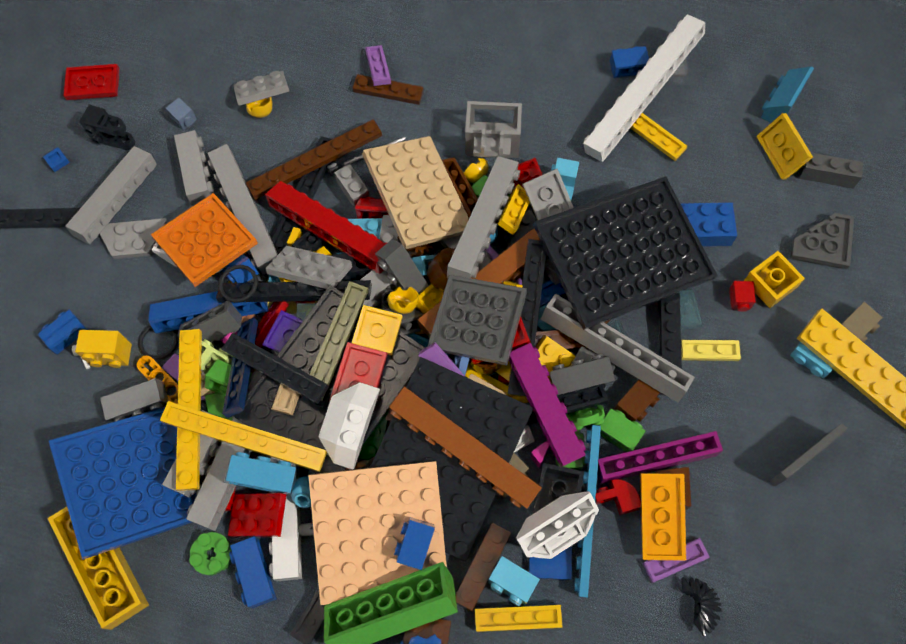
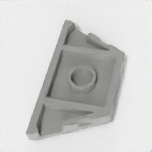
M163 218L109 223L99 234L114 259L151 256L153 253L152 248L156 243L151 234L166 225L168 220Z

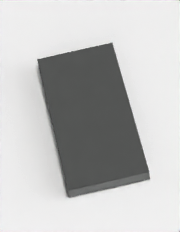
M843 423L835 427L777 473L769 482L773 486H777L788 479L847 431V427Z

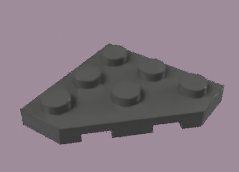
M834 213L825 221L818 223L804 234L794 238L790 258L848 269L851 261L854 216Z

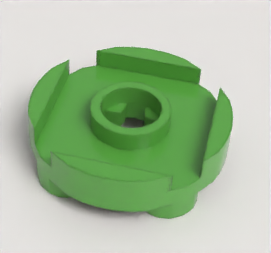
M597 405V408H586L566 414L569 421H573L576 430H581L585 428V425H600L604 423L605 412L602 405Z
M216 532L201 534L194 541L190 549V564L196 571L208 576L224 571L231 563L229 552H232L229 540ZM214 548L216 556L208 560L207 551Z

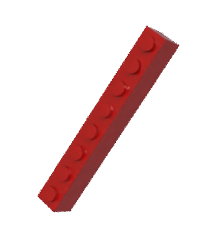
M280 181L265 194L269 206L376 273L381 274L384 271L378 265L379 259L375 253L385 246L387 242H382L374 234L367 233L359 225L352 224L347 218L337 215L332 209H327L317 200H312L305 193L294 189L290 184L287 185Z

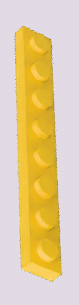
M200 329L181 330L179 338L178 404L201 411L202 331ZM177 427L176 490H199L200 434Z
M170 401L167 402L160 419L162 423L320 472L327 454L326 450Z

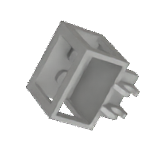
M467 101L465 128L466 156L519 158L522 103ZM475 109L514 110L513 123L475 122Z

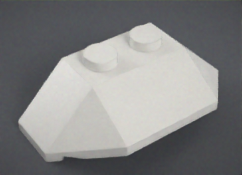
M360 382L331 397L319 438L333 463L354 470L380 392L379 388Z
M589 491L563 495L526 518L516 539L526 557L551 559L587 536L599 509Z

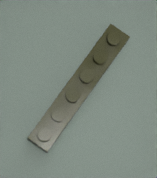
M351 281L348 283L310 372V375L323 381L328 386L369 291L367 287Z

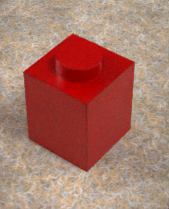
M734 281L729 288L731 309H737L741 312L750 310L756 303L754 282Z

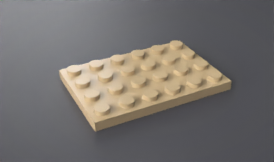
M430 136L363 150L364 160L405 249L462 235L469 217Z

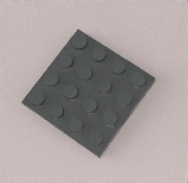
M449 275L428 346L436 342L444 353L507 366L527 289Z

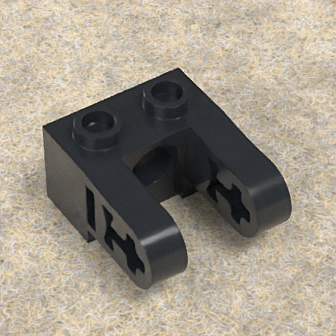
M88 105L79 122L83 126L84 131L90 136L92 142L123 150H130L135 146V139L129 132H125L126 125L121 118L109 115L103 108Z

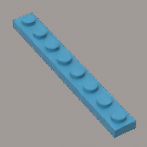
M592 425L590 430L586 432V443H589V451H585L584 463H588L587 472L584 471L583 484H586L585 492L589 491L594 501L601 426ZM593 524L587 536L578 541V548H581V556H577L576 569H579V578H575L574 591L578 592L577 596L588 597Z

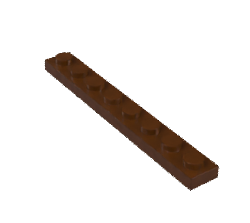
M374 119L246 182V185L256 200L264 196L278 182L282 181L288 184L381 137L382 132Z

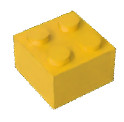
M777 251L751 270L744 281H753L756 295L769 308H772L798 288L805 278Z
M79 330L75 352L92 367L109 365L113 368H120L121 366H128L132 344L119 331Z

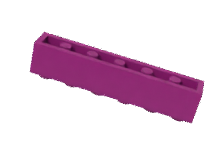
M529 343L512 351L508 361L530 406L533 407V412L559 466L562 467L585 456L584 451L586 447L581 439L578 440L575 434L577 431L573 421H569L566 416V406L563 402L559 401L557 397L558 390L554 383H550L547 377L549 372L546 366L541 365L538 359L540 358L538 349Z
M717 431L598 459L597 474L600 484L615 479L620 480L640 475V473H649L716 457L723 449Z

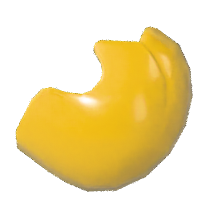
M268 97V99L265 98L247 103V112L256 118L267 117L272 111V98Z
M478 158L479 162L477 164L471 163L464 171L468 182L476 183L483 175L488 173L489 164L485 158Z
M398 287L395 291L390 292L387 302L392 311L408 314L417 306L419 294L413 287H409L407 290H402L401 287Z

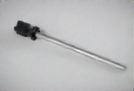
M402 137L386 145L399 143L406 139L405 137ZM360 155L346 162L340 160L338 165L333 163L326 168L330 176H332L340 168L364 157Z

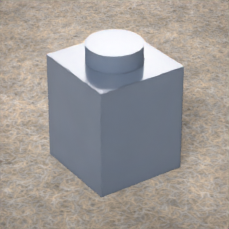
M180 98L166 107L170 118L183 130L197 120L192 109Z

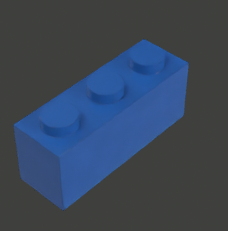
M254 536L230 545L232 552H229L232 563L236 564L238 572H235L238 584H241L243 588L241 598L244 605L253 609L276 600L277 598L259 539Z

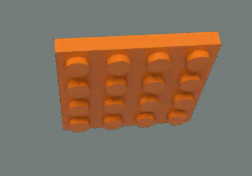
M214 193L151 234L155 242L194 287L258 244L256 238Z

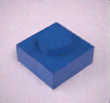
M59 147L43 156L54 172L70 163Z

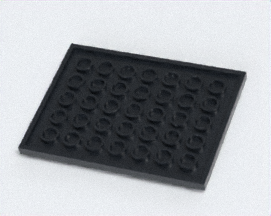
M666 176L540 219L533 224L583 330L718 277Z
M330 285L277 357L310 374L344 293ZM361 310L347 341L349 343H352ZM401 331L398 332L392 355H387L378 385L380 392L362 446L389 410V406L410 380L420 358L418 356L419 352L425 349L424 346ZM345 348L323 401H320L319 404L300 395L293 416L273 411L271 408L280 383L263 374L246 396L244 410L233 416L246 426L326 450L319 438V434L330 404L329 400ZM327 453L320 472L309 470L314 474L345 471L347 468L333 463Z
M423 357L419 358L406 387L508 463L533 410V407ZM393 416L370 468L436 461L445 552L466 561L497 492L493 489L494 484L489 480L486 483L475 476L478 472L470 468L469 471L459 464L460 459L455 455L450 458L441 451L443 447L440 444L436 443L433 445L425 439L426 434L419 430L416 433L407 426L409 422L402 417L399 420Z

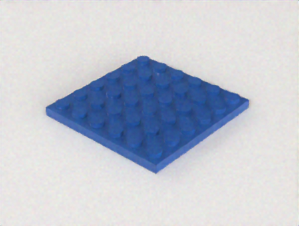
M165 408L49 440L82 560L192 523L186 518L190 505L194 503L197 497V491L188 498L162 485L177 458V427L160 421Z

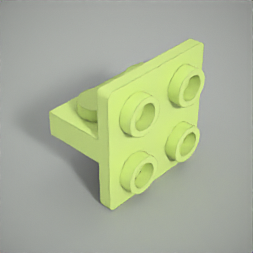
M206 339L202 341V375L207 374L217 359L232 364V359L229 358L230 355L223 352L221 348L219 351L213 348L214 345Z

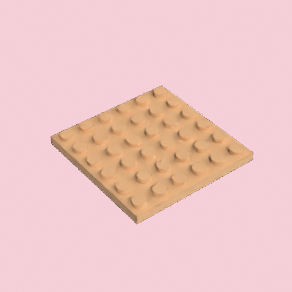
M436 461L308 475L321 605L336 602L419 571V569L397 563V556L394 555L397 542L402 543L404 535L400 534L404 521L408 522L410 517L434 524L435 526L422 569L444 562L447 567Z

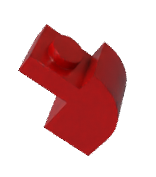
M611 480L609 483L610 489L603 487L596 490V505L614 500L619 516L641 509V501L636 489L624 480Z

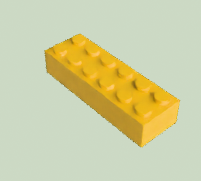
M65 507L48 518L102 629L112 630L149 606L120 547L82 560L68 508Z

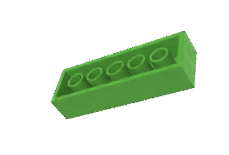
M444 562L325 605L324 642L326 644H372L457 613L452 575Z

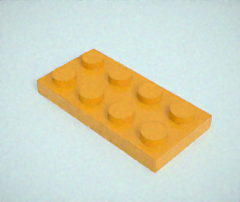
M640 473L642 559L686 560L684 474Z

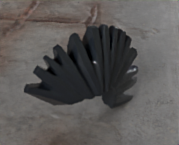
M682 577V592L687 596L693 597L695 601L694 624L700 633L706 636L705 631L711 633V629L714 630V626L718 625L714 619L720 620V616L714 613L722 612V608L718 607L721 606V603L714 602L720 600V598L714 597L717 593H712L714 591L713 588L705 592L707 588L706 582L700 588L698 578H695L694 581L693 577H690L688 583L685 577Z

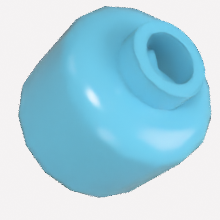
M306 476L296 481L291 492V499L299 507H311L309 477Z

